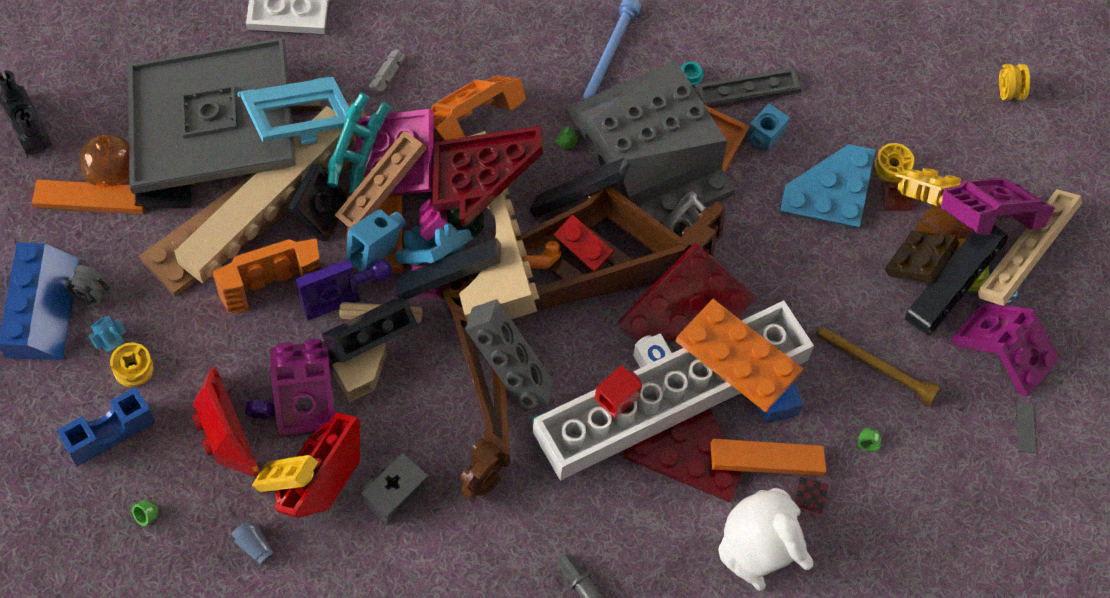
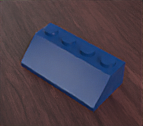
M16 243L0 331V349L5 358L63 360L73 296L65 289L64 285L69 278H73L75 275L74 269L79 265L78 257L45 243Z

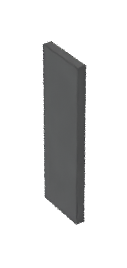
M1016 402L1019 452L1036 453L1033 403Z

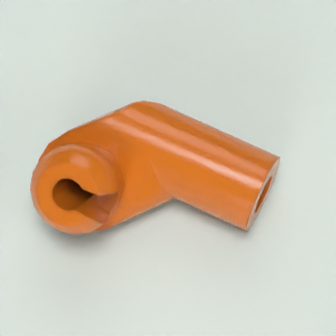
M549 241L546 243L545 250L540 255H527L523 257V262L529 261L531 269H548L561 256L560 244L556 241Z

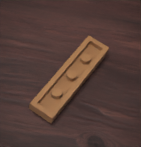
M404 130L335 216L348 227H352L375 212L425 152L427 147Z

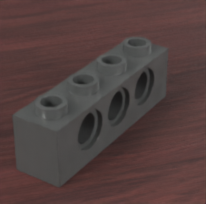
M495 299L472 307L465 330L523 412L549 405L554 381L499 301Z

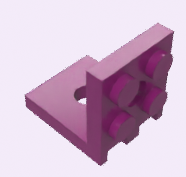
M982 302L951 338L957 347L998 354L1018 393L1023 396L1029 397L1059 360L1034 309Z
M309 339L302 344L281 342L275 347H271L270 374L278 435L318 430L322 425L331 421V417L335 415L329 351L325 342L321 341V339ZM307 397L313 403L311 407L301 409L296 405V402L299 398Z

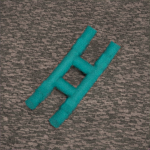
M360 92L355 102L351 104L347 111L346 120L333 156L330 158L327 171V186L338 187L339 174H341L344 162L343 159L355 164L350 173V195L353 194L363 181L366 170L365 166L377 133L380 131L385 117L391 109L389 104L382 102L370 118L367 125L368 128L357 124L356 122L359 121L364 111L363 108L370 99L363 92ZM352 134L364 138L359 154L347 149Z

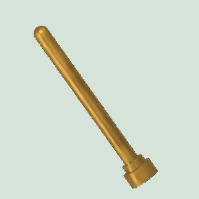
M819 327L816 331L819 338L917 393L916 396L920 397V401L928 406L932 404L941 388L931 381L930 383L926 381L922 383L824 327Z

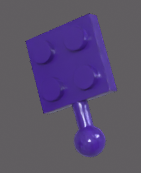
M348 259L297 278L296 283L307 320L309 321L340 309L342 302L356 303L360 301L357 285L372 279L376 281L387 280L392 273L390 263L384 259H377L372 262L369 269L354 274L353 266Z

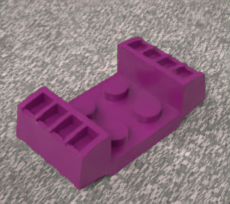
M1004 177L964 180L959 186L944 189L941 209L949 212L951 216L956 217L958 221L963 222L967 227L972 228L974 232L981 235H990L996 216H1005V214H1008L1030 230L1044 228L1055 209L1053 205L1047 204L1045 200H1041L1036 194H1032L1028 189H1024L1019 183H1012Z

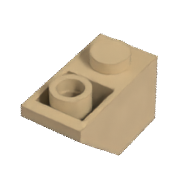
M386 343L378 345L344 363L336 361V363L332 364L334 377L349 403L375 390L387 356Z

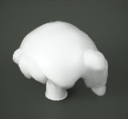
M773 488L769 491L760 490L741 500L730 512L725 523L724 537L719 545L720 559L727 568L738 577L751 583L758 591H762L766 587L764 575L781 569L793 561L797 562L805 570H810L813 567V559L807 552L803 532L797 520V516L801 512L800 508L787 492L779 488Z

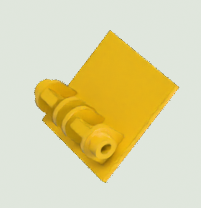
M923 168L922 171L908 169L907 173H896L897 177L903 178L898 184V191L902 195L938 207L941 206L944 189L961 184V178L951 175L942 177L938 175L937 170Z

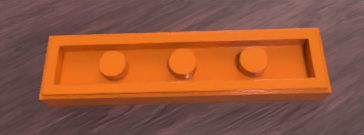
M36 179L32 199L34 208L144 214L145 208L143 206H135V194H132L130 185Z
M712 439L710 443L712 469L812 476H824L826 473L824 446Z

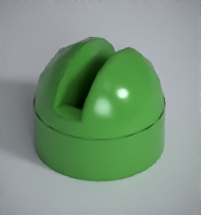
M569 126L563 129L555 139V143L565 150L573 149L578 142L577 134Z
M870 427L863 429L858 437V447L872 452L878 451L881 447V433L877 429L870 430Z
M144 500L132 507V514L139 525L146 526L157 518L159 510L158 506L153 504L151 500Z

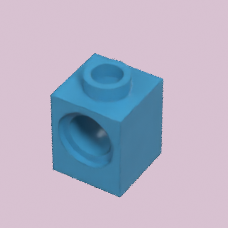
M768 103L750 123L747 137L753 145L768 151L785 133L790 117Z

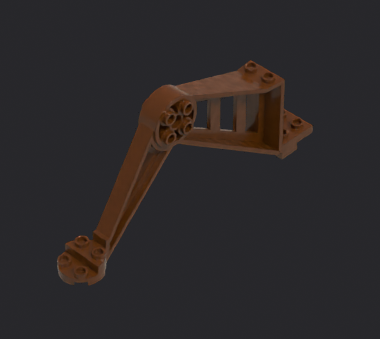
M611 186L588 195L586 202L516 236L517 241L523 240L527 255H540L545 250L547 242L556 241L559 244L561 243L555 238L554 234L571 215H574L614 251V254L606 261L611 266L599 269L596 272L591 271L583 274L560 257L548 270L562 280L536 286L539 299L534 300L537 310L656 283L695 242L714 257L715 243L723 235L725 207L717 201L710 208L706 207L700 213L698 221L692 227L690 225L687 226L679 237ZM607 218L654 252V254L633 260L592 229ZM481 271L443 285L446 309L453 319L486 430L483 432L484 439H479L471 450L473 467H467L460 477V480L464 482L461 493L472 503H474L476 496L483 499L496 487L501 480L497 476L503 466L506 468L511 463L507 388L492 368L493 406L474 341L465 330L467 320L459 295L462 290L473 282Z

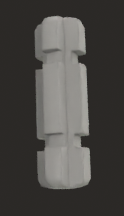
M395 49L391 51L387 61L383 63L376 74V79H373L370 83L369 89L375 94L379 95L384 92L387 87L386 83H390L399 69L398 65H401L404 61L405 55L400 50Z

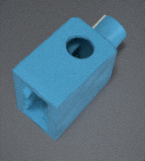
M376 210L350 227L348 230L345 260L349 259L352 266L361 272L369 269L375 260L385 259L397 247L399 230L406 225L403 216L398 212L388 216L382 210Z

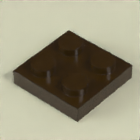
M911 231L886 266L885 271L891 277L933 283L960 242L954 235Z

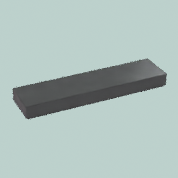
M795 67L695 84V91L704 105L710 108L801 93L802 90Z

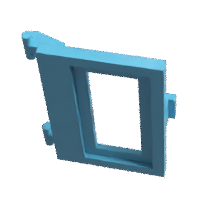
M333 77L238 92V97L242 98L262 142L300 135L299 141L301 145L317 143V132L343 128L349 109ZM328 100L336 116L271 128L264 111Z

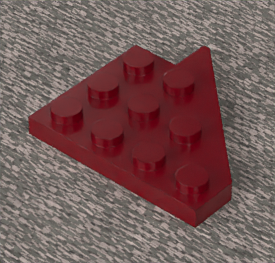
M541 126L434 142L432 205L435 212L460 208V222L462 226H467L543 154V131Z
M695 242L618 320V323L637 341L645 336L651 335L653 337L661 334L665 341L676 340L684 328L712 299L739 318L738 316L756 299V296L701 245Z
M710 408L627 448L623 454V459L727 502L731 501L741 477L740 471L712 469L710 443L712 439L725 438Z

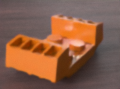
M497 75L487 80L475 79L434 103L431 108L434 111V141L465 137L457 118L463 119L473 113L472 109L479 105L485 106L489 104L491 107L513 110L526 99L521 78L516 79L515 77L510 78L509 76Z
M288 239L235 256L230 264L212 271L219 298L229 314L249 310L245 290H259L267 283L276 280L283 282L298 273L300 277H303L308 273L321 270L317 239L300 242Z

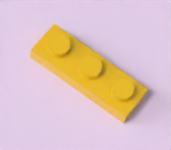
M310 455L267 461L252 486L259 492L304 487L312 480L314 476L313 470L318 461Z

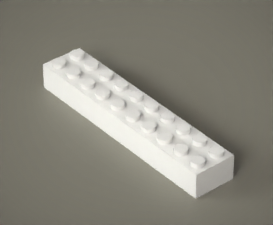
M785 301L741 320L798 365L808 361L814 345ZM682 348L633 371L639 377L642 384L640 397L617 418H613L594 400L595 389L534 418L533 434L561 481L740 394V392L690 352Z

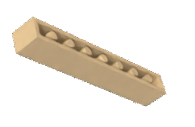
M326 106L313 120L335 117L336 114L334 110ZM343 128L317 132V143L301 145L299 141L300 135L295 136L296 166L257 172L174 251L178 265L202 284L208 278L214 277L212 271L221 268V265L228 259L235 257L240 247L247 240H252L267 221L269 222L276 217L279 209L285 203L292 201L311 164H319L321 167L328 166ZM352 134V136H351V139H350V142H349L348 146H349L350 143L352 142L353 134Z

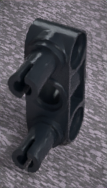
M4 71L5 79L0 72V103L26 156L53 146L24 86L16 83L12 71Z

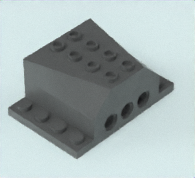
M675 58L660 69L652 70L566 107V114L599 168L623 157L630 164L624 180L611 185V187L660 223L676 208L678 202L691 191L697 194V199L705 207L734 195L735 188L722 169L727 140Z

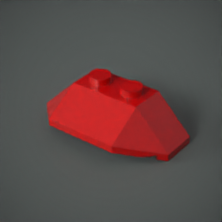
M212 367L193 402L196 414L191 415L197 431L203 430L206 438L201 441L207 456L213 454L216 463L256 477L259 474L257 463L217 367Z
M336 413L331 417V421L322 425L306 440L296 457L310 455L318 461L313 470L314 476L304 487L276 491L274 509L278 513L300 518L331 508L360 462V420L357 417Z

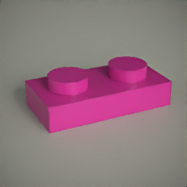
M431 199L426 200L419 209L420 235L427 241L435 236L436 229L443 228L448 223L447 210L435 212L432 205L433 200Z

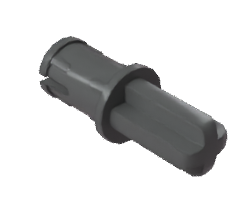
M566 553L558 559V566L571 582L570 588L576 589L581 598H604L591 581V574L583 570L572 553Z

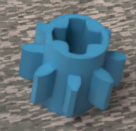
M107 316L91 325L94 333L88 335L94 347L97 349L103 347L105 352L124 342L121 335L127 331L120 320L115 319L112 321L110 316Z

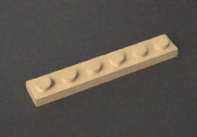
M1056 189L1046 202L1055 207L1046 227L1037 230L1025 229L978 290L979 299L1005 306L1081 206V195Z

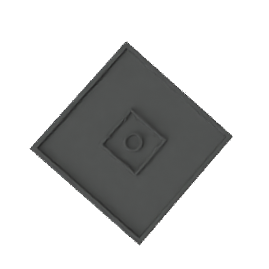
M284 37L128 64L129 177L132 194L296 166L294 137L262 142L242 98L238 97L239 91L289 84L287 51ZM291 106L264 111L271 128L292 124Z

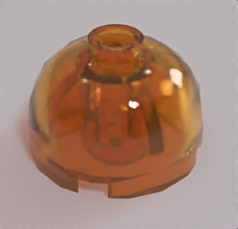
M100 134L87 140L81 149L79 157L80 169L84 179L92 185H96L95 182L104 183L105 187L120 185L129 180V143L115 134Z

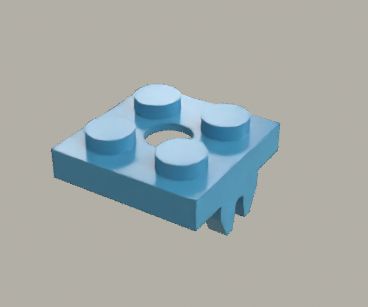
M445 224L444 230L442 228L436 229L435 236L427 241L420 235V226L412 227L413 234L411 231L404 232L403 243L405 248L395 253L398 264L410 263L411 266H417L424 262L431 264L443 259L447 254L463 250V245L473 239L469 229L456 230L452 224Z

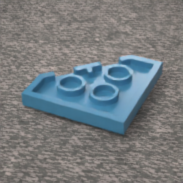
M848 144L785 185L780 212L859 229L875 149Z

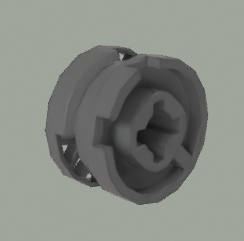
M77 265L74 269L75 275L67 280L64 285L65 289L76 299L92 306H99L103 300V294H106L110 289L111 283L98 271L84 265Z

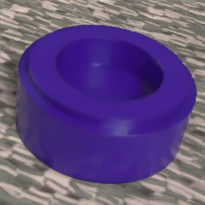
M261 400L246 402L245 414L247 416L261 419L274 417L275 405L273 403Z

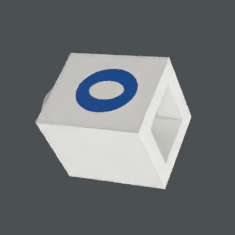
M661 334L653 337L648 335L641 338L635 344L633 356L640 368L671 354V351Z

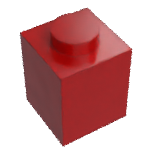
M621 365L596 387L594 400L613 418H617L640 397L641 381L633 371H627Z

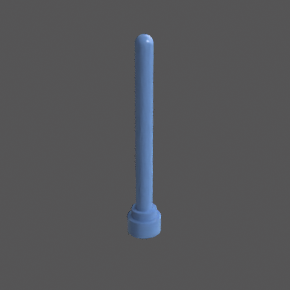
M622 0L619 7L621 17L583 95L584 100L596 94L629 21L636 18L642 8L639 1Z

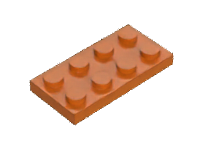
M714 299L703 308L676 338V342L765 412L772 407L803 371L800 365Z

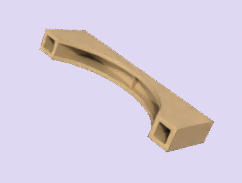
M483 131L471 136L486 134V132ZM508 187L487 206L496 221L495 238L497 237L502 244L500 263L482 270L473 282L459 293L467 322L472 307L495 299L499 301L510 319L537 312L534 300L539 299L535 282L529 284L528 278L533 277L529 261L523 262L522 257L527 256L523 240L517 241L516 236L521 235L517 220H511L510 217L515 215L511 199H505V196L509 195Z

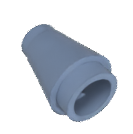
M251 519L242 523L232 532L231 535L235 538L234 543L260 565L274 555L258 523L254 524Z

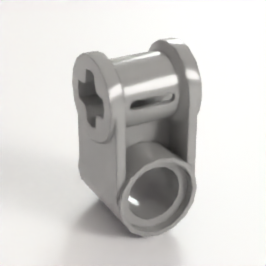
M691 191L678 202L676 208L663 220L662 224L673 231L674 226L678 223L680 225L678 236L680 237L687 226L690 225L692 227L698 221L700 213L706 207L697 199V194Z

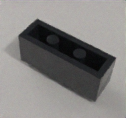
M395 298L321 335L332 360L344 363L418 325L408 300Z

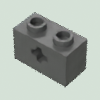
M402 453L397 459H390L384 466L383 473L376 479L371 478L363 486L361 493L362 503L388 526L429 485L428 475ZM398 484V489H397V490H396L395 488H391V489L388 491V486H389V485H390L391 487H395V486Z

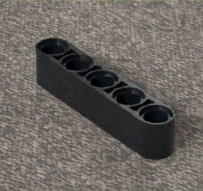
M993 225L990 235L977 234L973 230L946 263L933 283L930 282L906 313L905 321L926 335H931L1001 251L1008 240L1009 234Z

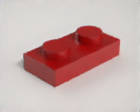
M571 215L554 234L556 239L593 272L598 271L614 254L610 247L574 215Z

